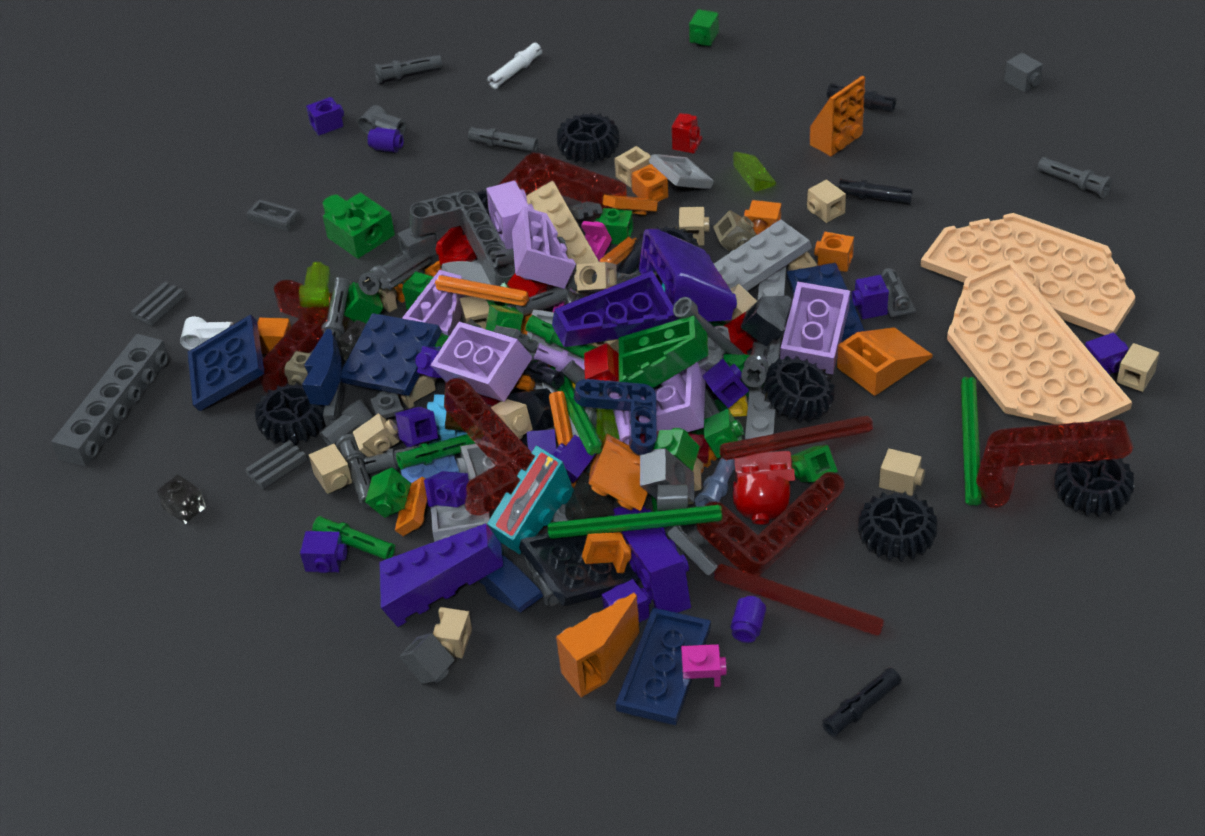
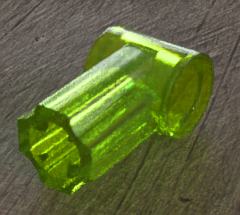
M313 262L307 268L305 284L300 285L299 290L302 308L329 306L328 284L330 269L329 266H325L322 262Z

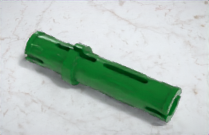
M534 315L529 318L525 326L526 331L545 340V343L549 345L555 344L583 359L584 353L597 348L590 343L564 347L552 324Z
M473 431L469 434L429 445L427 443L419 444L418 448L396 453L398 466L403 470L422 463L429 465L433 460L461 453V446L480 443L479 436ZM460 443H461V445H458V446L451 447V448H448V449H444V450H443V448L450 447V446L457 445V444H460ZM434 451L433 453L416 457L417 455H421V454H425V453H429V452Z
M318 516L313 523L312 531L340 532L342 543L384 560L393 557L395 553V545L393 543H388L352 529L347 523H336L322 516Z

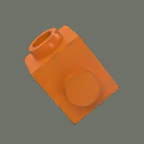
M621 532L588 534L582 558L585 564L613 562L617 573H624L627 562L631 559V548L626 544Z

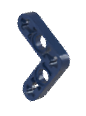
M583 379L576 383L574 400L578 405L589 408L629 411L630 449L638 455L651 453L654 450L657 438L656 393L651 386L640 383ZM617 392L622 397L613 399L608 396V393ZM646 416L650 421L641 423L636 420V417ZM641 433H645V443H641Z

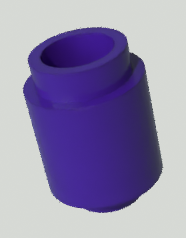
M381 127L370 129L368 146L374 150L397 153L399 148L403 147L404 137L400 130Z
M746 596L737 601L731 630L732 636L738 641L751 643L760 635L767 608L758 597Z

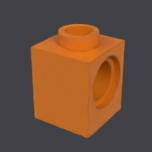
M652 164L631 173L632 192L636 196L658 202L668 198V178Z
M752 200L750 209L745 210L744 216L753 222V229L756 235L781 220V203Z
M824 232L821 241H817L815 245L814 255L818 256V266L836 263L839 271L847 272L853 258L854 237Z

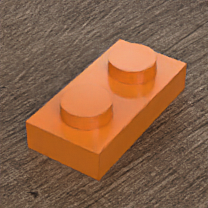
M604 195L603 205L612 207V209H633L632 213L643 215L647 214V210L657 211L658 201L614 195Z
M423 476L411 483L405 508L398 513L395 531L402 536L419 529L424 522L427 496L424 479L426 478Z

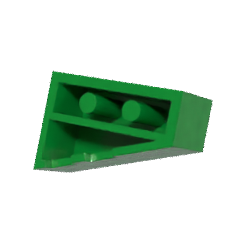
M693 315L619 337V382L640 383L649 385L652 388L656 387L708 356L707 332Z

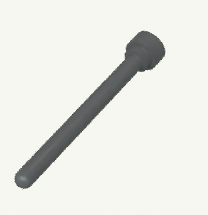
M682 297L675 303L673 313L679 319L694 315L707 332L708 337L728 354L746 355L698 313L697 304L690 298Z

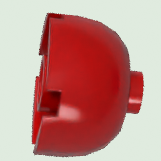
M768 474L740 476L737 483L733 482V501L741 515L751 519L754 524L765 525L770 520L781 516L786 510L790 500L791 485L788 480L777 476V481L768 480Z

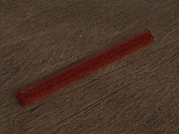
M862 416L725 443L720 446V456L724 460H731L870 432L873 430V420L868 416Z
M719 564L714 573V579L722 583L874 635H880L884 627V620L880 617L724 564Z

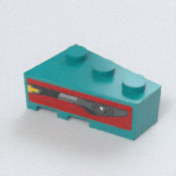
M537 445L532 451L535 458L526 471L521 469L517 477L521 480L511 495L509 493L505 494L487 523L497 539L519 555L521 553L519 549L521 539L536 536L544 526H547L552 521L556 511L570 500L574 492L563 461Z

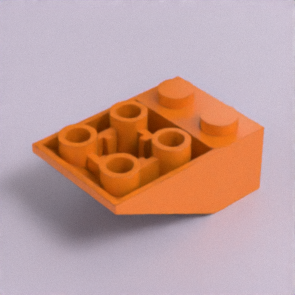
M864 76L859 77L830 97L810 126L811 146L829 156H833L862 135L865 94Z
M895 327L855 333L838 344L837 368L876 396L931 359L933 354Z
M606 434L602 441L601 453H596L591 461L589 484L592 485L591 488L596 493L602 496L609 494L617 498V502L624 508L629 510L636 508L641 511L648 492L640 487V455L634 453L628 444Z
M635 593L618 599L613 605L600 612L591 614L586 620L573 627L566 628L561 634L556 636L561 673L580 697L608 682L640 633L637 595Z

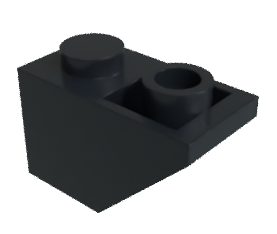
M762 296L746 311L740 328L765 346L773 339L778 340L786 330L784 324L789 317L792 298L790 296Z
M548 388L518 391L508 395V400L526 404L533 429L531 431L553 428L554 421L549 400L551 392Z

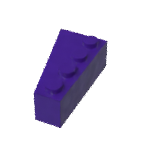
M650 271L556 308L554 310L552 327L562 345L570 347L615 340L625 335L676 321L677 316L674 315V306L654 272Z
M644 505L641 511L636 508L629 510L621 506L609 510L608 516L652 511L650 509L646 510ZM664 528L620 531L626 544L631 548L630 566L640 578L650 599L654 601V607L675 613L691 608L686 572L689 571L688 562L683 554H678L674 541L667 539Z
M485 523L380 561L381 609L397 627L407 622L406 617L415 612H418L420 615L430 609L429 604L442 596L447 599L454 595L461 585L465 583L471 585L501 568L503 560L500 541Z

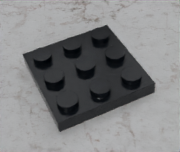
M547 533L521 539L520 551L562 606L602 597V594L612 590L615 586L624 584L632 579L638 585L640 578L628 564L624 573H617L613 562L585 564L582 553L588 535L551 539Z

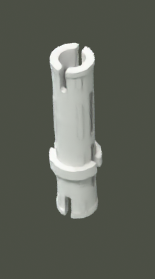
M532 43L524 51L517 52L515 58L488 76L489 85L497 89L522 68L526 69L529 67L531 61L542 55V50L536 52L541 47L537 43Z

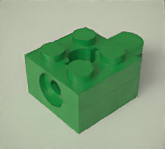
M361 192L347 201L339 195H331L323 201L325 214L322 216L327 238L357 259L395 236L391 213Z

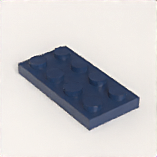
M836 263L787 271V281L793 297L797 282L847 290ZM851 297L841 342L857 332L865 331Z
M653 608L616 701V711L676 725L693 680L683 679L681 646L705 645L711 630V621Z

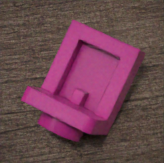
M583 221L581 226L586 234L585 238L599 261L604 256L612 238L603 223Z
M719 645L681 646L683 679L714 678V687H721V676L726 675V657H720Z

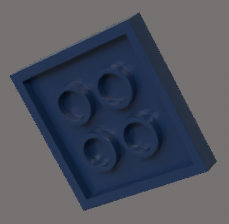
M372 313L341 371V382L409 396L421 374L417 372L416 356L421 352L422 346H435L442 332L441 328L436 324Z
M252 315L247 316L187 352L193 406L199 411L209 405H213L216 401L265 374L258 324Z

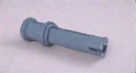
M743 446L722 456L713 475L705 479L703 491L695 498V505L697 507L720 505L719 501L721 497L727 494L729 489L728 481L735 469L734 456L744 453Z

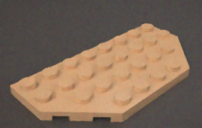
M1015 213L1003 215V219L990 221L987 218L969 222L967 227L957 229L955 226L945 227L921 259V267L963 283L967 277L1012 259L1062 320L1103 335L1117 332L1133 307L1136 297L1132 289L1129 290L1125 283L1126 278L1119 265L1114 263L1111 257L1112 252L1108 246Z
M1012 259L965 279L961 297H959L954 318L948 330L947 340L1004 413L1085 430L1131 409L1132 401Z

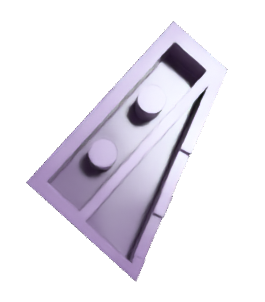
M522 207L512 230L515 274L526 280L532 279L565 289L576 263L573 259H568L565 253L567 248L565 244L559 243L557 240L558 232L547 213Z
M439 270L402 319L439 325L442 333L450 336L458 322H460L462 314L460 298L465 297V295L437 290L435 280L439 275L462 279V276Z

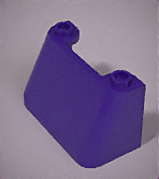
M646 229L643 234L639 264L641 275L650 271L657 272L666 287L665 293L673 306L680 298L688 297L697 304L698 313L708 322L732 320L733 309H736L737 306L736 295L731 292L711 261L709 254L704 249L659 229Z

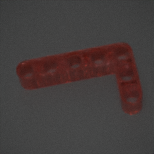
M541 153L527 155L498 184L515 181L519 189H523L527 196L553 181L561 195L580 202L599 203L602 210L603 208L612 209V207L603 205L604 195L627 196L625 183Z
M282 280L275 284L274 293L278 309L285 314L299 319L263 359L265 374L260 376V381L265 392L268 393V390H276L277 385L280 387L287 385L288 379L284 372L285 365L291 360L296 351L310 353L314 350L323 336L321 329L322 325L327 322L332 293L292 280Z
M453 378L447 381L445 385L444 408L495 464L491 469L471 479L466 485L465 509L472 515H483L496 508L506 493L510 495L513 493L521 480L517 477L521 469L525 471L528 469L535 455L532 454L467 381L461 378Z
M1121 420L1000 429L993 432L988 438L976 483L986 505L990 508H997L1009 501L1018 466L1120 459L1128 456L1133 451L1134 445L1126 424Z
M826 472L759 535L753 532L725 505L716 501L709 502L705 506L720 505L723 513L722 520L697 523L696 527L698 532L740 571L749 577H758L835 505L844 490L845 483L837 473ZM730 537H734L738 542L733 541ZM770 539L777 541L778 544L772 542ZM751 556L758 558L760 562L755 561Z

